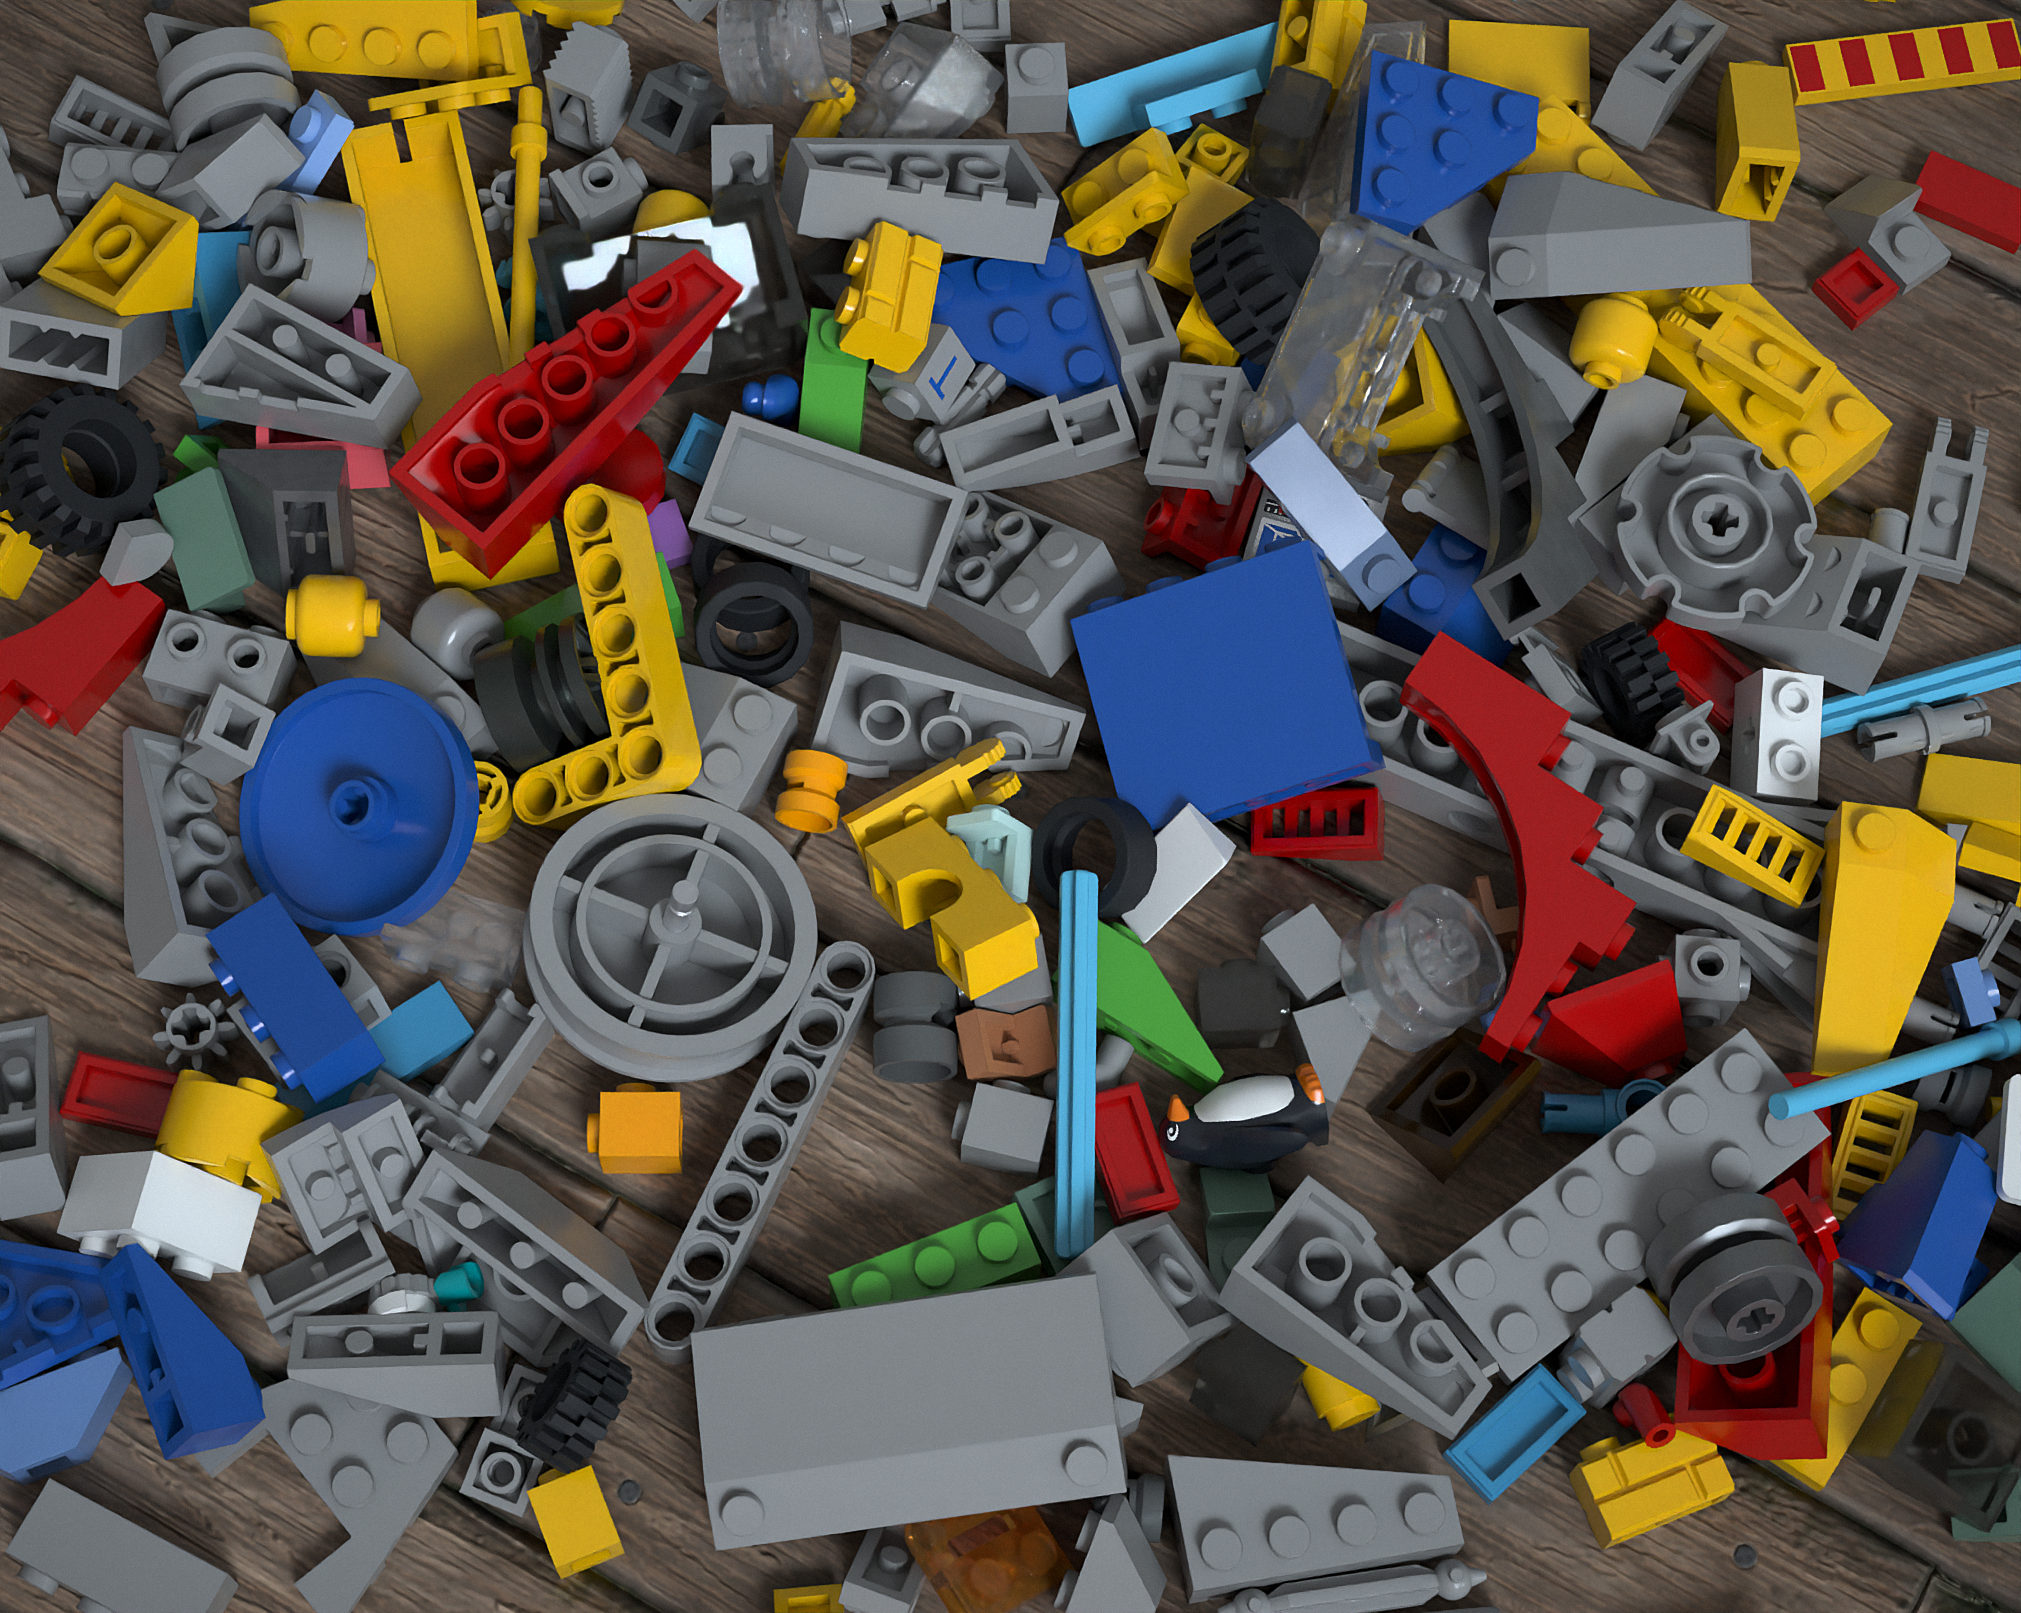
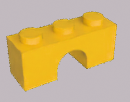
M928 817L864 848L871 892L874 899L904 930L930 919L937 965L970 1000L978 998L1038 968L1035 939L1039 937L1040 931L1031 909L1023 902L1017 904L1004 891L997 875L990 868L983 870L970 857L968 849L961 838L955 834L950 836L932 817Z

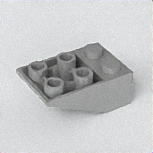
M988 491L969 492L970 505L930 602L1006 658L1052 678L1077 648L1070 619L1088 614L1087 606L1097 600L1121 596L1127 587L1103 540Z
M1813 534L1808 543L1802 544L1806 550L1814 554L1812 566L1798 592L1783 609L1769 619H1763L1754 611H1745V617L1737 630L1708 632L1808 674L1824 676L1825 681L1864 697L1888 653L1922 562L1865 538Z

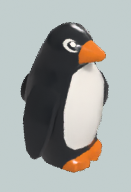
M1303 1063L1297 1067L1294 1074L1275 1076L1273 1074L1251 1073L1237 1076L1227 1083L1217 1086L1192 1106H1185L1179 1096L1174 1094L1170 1098L1167 1114L1160 1122L1158 1140L1165 1153L1172 1158L1218 1168L1241 1169L1250 1174L1268 1173L1277 1166L1278 1159L1302 1149L1307 1143L1312 1142L1316 1146L1328 1144L1329 1121L1318 1075L1315 1073L1311 1063Z

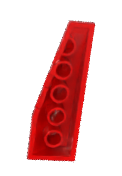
M696 248L628 289V296L603 312L597 308L576 321L577 328L549 345L544 341L524 353L525 360L499 376H496L493 372L477 382L388 471L390 479L442 541L491 580L566 504L571 493L581 485H584L624 441L704 344L743 292V285Z
M1811 1072L1783 1073L1794 1088L1829 1078L1827 1076L1812 1075ZM1830 1106L1814 1110L1813 1112L1831 1132ZM1828 1136L1756 1193L1765 1194L1794 1177L1809 1199L1818 1194L1821 1195L1833 1213L1832 1136ZM1809 1238L1797 1245L1801 1247L1823 1284L1822 1304L1810 1324L1792 1340L1764 1356L1737 1364L1711 1365L1693 1359L1679 1339L1674 1425L1677 1430L1757 1460L1827 1459L1832 1352L1833 1262L1827 1264Z

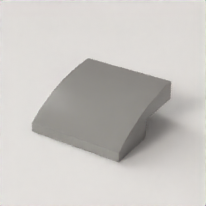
M395 1093L371 1097L327 1111L303 1121L260 1144L303 1240L315 1255L359 1230L357 1224L368 1218L371 1222L375 1221L385 1233L406 1221L407 1216L401 1202L426 1162L403 1104Z

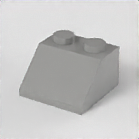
M1167 1212L1111 1229L1056 1275L1063 1276L1091 1271L1097 1272L1111 1367L1117 1375L1127 1379L1132 1388L1162 1376L1242 1322L1216 1302L1222 1288Z

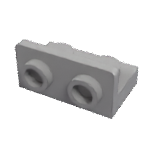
M1170 362L1144 475L1150 485L1209 490L1217 504L1230 505L1234 486L1241 485L1245 478L1247 462L1244 460L1246 451L1243 447L1247 429L1255 428L1259 416L1258 393L1253 392L1241 367Z

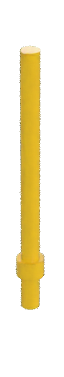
M526 86L519 90L518 122L511 130L510 154L516 160L508 370L525 360L524 353L535 346L541 161L547 156L548 133L542 126L543 92L534 86Z

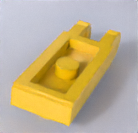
M1705 287L1682 288L1678 294V300H1680V304L1683 305L1684 309L1688 310L1689 313H1693L1696 318L1704 323H1712L1714 325L1709 330L1692 318H1687L1684 313L1681 314L1678 310L1673 311L1671 309L1670 311L1666 310L1658 320L1659 332L1684 351H1697L1696 356L1801 421L1833 377L1838 367L1835 365L1836 363L1734 299L1729 302Z
M990 737L986 740L983 739V741L977 742L976 745L962 750L955 759L953 757L948 758L841 817L866 871L868 872L865 847L928 817H932L946 831L948 816L970 813L971 809L977 805H998L1004 802L1005 799L1017 794L1016 792L1020 790L1022 785L1016 772H1012V770L993 775L992 778L977 784L973 790L967 780L989 768V766L1000 761L1005 756L1006 751L1000 738Z

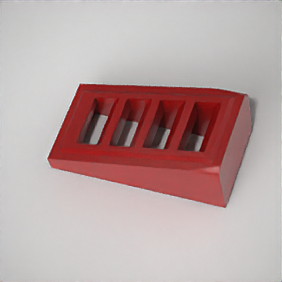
M1378 787L1318 789L1252 810L1251 853L1253 856L1384 860L1385 804ZM1274 809L1285 810L1284 838H1273ZM1300 811H1310V837H1299ZM1326 812L1337 813L1336 836H1325ZM1352 813L1363 814L1362 835L1352 836Z

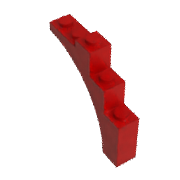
M101 576L78 599L44 621L1 640L0 732L19 710L23 708L28 715L45 728L51 730L58 724L76 737L154 647L168 611L163 599L138 581L111 586Z
M1439 631L1405 680L1399 703L1437 731L1471 769L1497 814L1512 858L1518 902L1515 958L1502 1003L1478 1050L1501 1063L1511 1046L1523 1053L1538 1031L1544 1019L1534 1014L1545 995L1549 994L1557 999L1570 983L1579 966L1569 961V959L1577 962L1590 972L1594 971L1604 955L1614 962L1617 960L1636 931V928L1626 921L1637 903L1582 868L1604 835V833L1594 828L1604 807L1551 774L1572 742L1570 738L1563 735L1572 713L1447 634Z

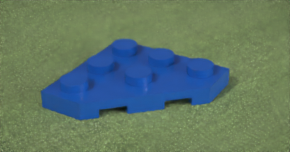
M1372 50L1362 62L1348 221L1406 237L1446 208H1452L1482 189L1489 181L1503 172H1509L1520 165L1536 148L1539 98Z
M1064 236L1050 239L1045 265L980 256L941 265L931 323L947 325L952 328L975 362L974 370L980 364L988 363L996 370L1002 372L1006 378L1005 384L1007 387L1011 388L1014 384L1041 399L1056 394L1059 404L1116 384L1123 398V388L1079 250L1068 247Z
M0 1239V1391L120 1335L98 1273L111 1259Z

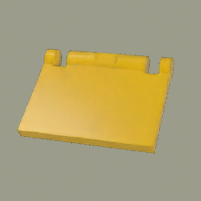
M1449 20L1447 43L1448 72L1538 97L1539 103L1554 92L1567 106H1576L1575 114L1589 126L1591 118L1589 28Z

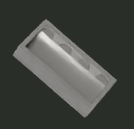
M732 411L688 527L690 530L927 610L957 540L970 505L969 492Z

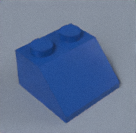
M1438 522L1412 560L1413 565L1418 571L1390 594L1383 604L1374 635L1422 656L1438 632L1442 631L1499 668L1502 667L1515 646L1509 639L1504 641L1471 586L1484 567L1487 550Z

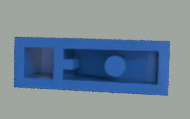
M138 1243L125 1245L98 1273L164 1459L169 1460L236 1444L266 1418L262 1408L261 1389L257 1381L251 1377L243 1354Z

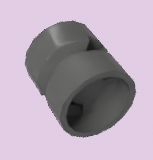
M905 971L884 975L874 981V1021L883 1025V1029L874 1034L873 1074L890 1082L925 1084L944 1081L957 1075V1034L948 1029L950 1025L956 1022L957 985L948 976L926 971Z

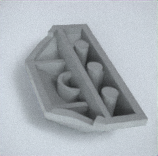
M439 1146L432 1150L401 1202L407 1219H412L417 1245L430 1279L436 1280L441 1273L448 1271L451 1266L471 1261L476 1262L483 1274L484 1292L481 1298L465 1301L467 1312L499 1311L503 1342L537 1368L550 1367L553 1362L557 1364L560 1354L566 1348L570 1349L574 1341L577 1339L581 1341L582 1338L618 1359L650 1308V1304L625 1251L519 1171Z

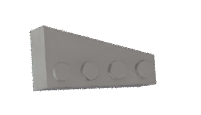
M1167 1455L1162 1470L1165 1476L1166 1493L1188 1604L1236 1596L1239 1592L1248 1588L1267 1591L1276 1589L1283 1583L1454 1558L1464 1545L1450 1476L1177 1455Z

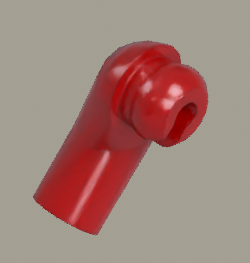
M1634 1381L1627 1384L1618 1393L1619 1399L1613 1405L1615 1419L1625 1428L1631 1426L1633 1430H1638L1648 1447L1659 1448L1667 1445L1675 1437L1677 1429L1657 1393L1651 1387L1641 1382Z

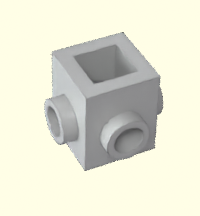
M1692 929L1684 932L1683 935L1676 934L1665 954L1656 956L1655 963L1668 959L1672 966L1682 1021L1685 1025L1692 1027L1725 1025L1739 1002L1746 1001L1748 998L1751 969L1748 962H1741V940L1722 938V934L1715 930Z

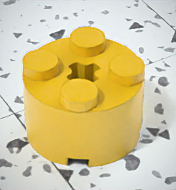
M181 1070L177 1083L173 1087L154 1151L261 1194L263 1196L260 1204L271 1203L273 1196L279 1200L282 1192L260 1144L303 1122L305 1112L296 1106L275 1101L277 1088L266 1082L252 1078H239L236 1087L221 1084L216 1078L199 1071Z

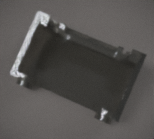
M752 182L731 184L722 189L719 193L720 197L712 203L710 216L592 243L587 232L575 230V227L570 224L549 227L543 230L538 237L528 239L529 250L552 342L577 328L576 321L598 308L603 312L627 297L621 296L623 259H634L637 240L712 245V262L743 285V292L712 332V352L707 374L680 373L662 396L782 368L799 361L806 355L808 315L771 183L756 186Z

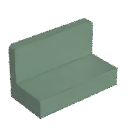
M207 467L153 494L163 528L174 541L172 556L189 610L192 612L204 610L214 614L228 615L246 606L242 590L255 583V576L221 470L219 468Z

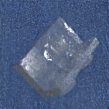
M450 888L435 906L412 923L402 928L384 923L380 938L387 955L391 956L390 960L405 970L426 974L429 968L453 975L452 980L456 984L479 993H488L491 987L499 990L503 988L511 989L523 957L522 938L526 912Z

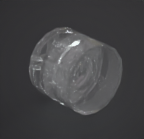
M719 0L717 7L719 57L728 90L733 101L741 110L762 108L765 102L769 106L785 105L790 97L791 89L800 102L845 98L850 89L852 77V42L844 0Z

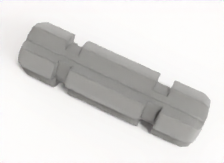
M988 363L980 364L969 376L968 380L970 383L962 387L942 422L933 421L935 424L932 427H926L914 441L913 452L918 459L932 468L940 467L947 458L939 434L980 420L988 411L985 408L986 405L993 404L1004 392L1006 378L1002 372L996 370L992 365Z

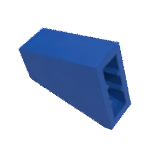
M1924 1130L1836 1246L1840 1256L1837 1260L1876 1294L1946 1320L1955 1308L1998 1198L1996 1191L1997 1173L1985 1163L1989 1157L1988 1152L1976 1141L1960 1132H1956L1953 1137Z

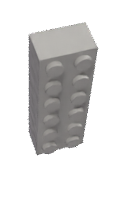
M1744 1028L1426 1274L1424 1280L1441 1301L1494 1357L1500 1370L1496 1373L1506 1385H1509L1571 1337L1581 1325L1601 1310H1606L1613 1301L1648 1277L1645 1272L1646 1253L1656 1235L1675 1217L1706 1200L1730 1193L1758 1192L1830 1136L1831 1132L1813 1111L1785 1120H1777L1772 1116L1768 1106L1769 1098L1775 1093L1794 1087L1749 1031Z

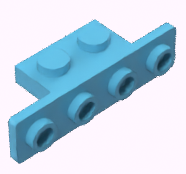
M1278 21L1068 89V112L1079 146L1088 147L1137 130L1150 129L1151 127H1156V129L1169 135L1193 127L1190 115L1211 109L1213 119L1247 109L1245 97L1263 92L1262 89L1268 87Z

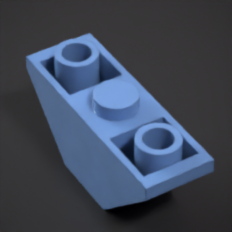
M106 1346L92 1347L67 1360L69 1365L44 1375L41 1371L0 1391L1 1476L25 1486L90 1461L134 1376L128 1358L118 1347L108 1350Z

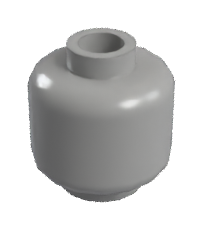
M455 587L445 588L432 594L419 604L414 612L410 636L412 645L454 680L463 681L474 678L473 666L477 652L505 640L504 622L493 608L471 592Z

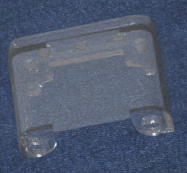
M1347 213L1337 221L1332 222L1322 235L1319 253L1257 393L1244 411L1242 428L1246 444L1250 449L1254 450L1293 417L1300 423L1358 495L1382 504L1394 478L1393 474L1380 467L1377 458L1378 447L1386 450L1391 439L1375 431L1383 410L1425 317L1427 316L1443 323L1447 311L1441 309V307L1448 300L1454 297H1463L1473 301L1486 272L1358 214Z

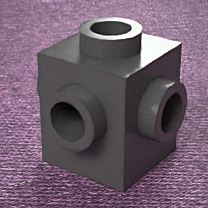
M682 61L650 71L637 90L636 102L626 126L648 138L656 147L677 155L711 143V125H723L725 113L721 110L729 91L712 82L713 76L709 71L691 62Z

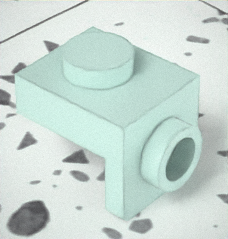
M977 805L971 809L970 813L948 816L946 831L959 836L961 840L966 842L970 857L983 870L990 868L999 878L1004 891L1016 903L1027 902L1034 830L1011 817L1007 809L997 805Z

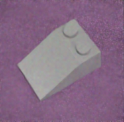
M680 662L700 745L702 765L699 775L693 784L674 794L689 795L720 803L751 819L799 733L797 704L741 677ZM648 691L645 694L644 705L648 698ZM574 746L572 752H574V751H576V750H578V749ZM662 750L659 753L658 766L661 762Z

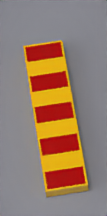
M2013 18L1785 45L1781 55L1784 67L1789 69L1794 106L2021 79V45Z

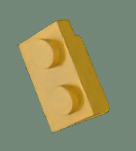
M519 11L477 18L479 79L463 82L419 79V90L367 99L369 111L389 109L391 120L426 115L427 113L429 115L511 100L509 88L533 84Z

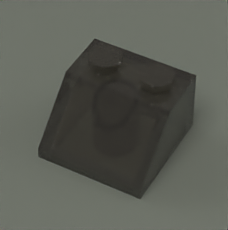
M1910 1339L1846 1453L1895 1489L1979 1531L1990 1533L2021 1476V1393L1954 1343Z

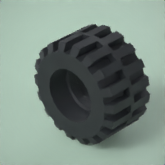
M1263 196L1258 197L1196 238L1197 241L1192 243L1190 269L1194 276L1193 282L1202 305L1221 335L1238 353L1244 354L1250 362L1258 366L1262 364L1266 368L1280 367L1333 334L1343 325V316L1346 315L1345 293L1329 252L1306 221L1289 206H1284L1279 200L1271 197L1268 199Z
M79 384L71 390L66 386L55 390L12 418V421L1 429L0 513L8 510L14 518L9 523V526L17 534L27 531L31 535L29 544L42 550L51 544L53 555L67 557L76 552L78 557L88 556L110 546L119 523L151 519L154 516L152 510L157 508L153 494L161 491L158 487L168 482V469L159 465V460L166 456L163 444L154 443L150 434L156 430L149 419L141 422L135 415L139 409L129 400L122 404L116 402V392L103 388L95 393L92 385ZM62 446L74 451L88 465L95 482V496L81 490L68 476L62 461Z

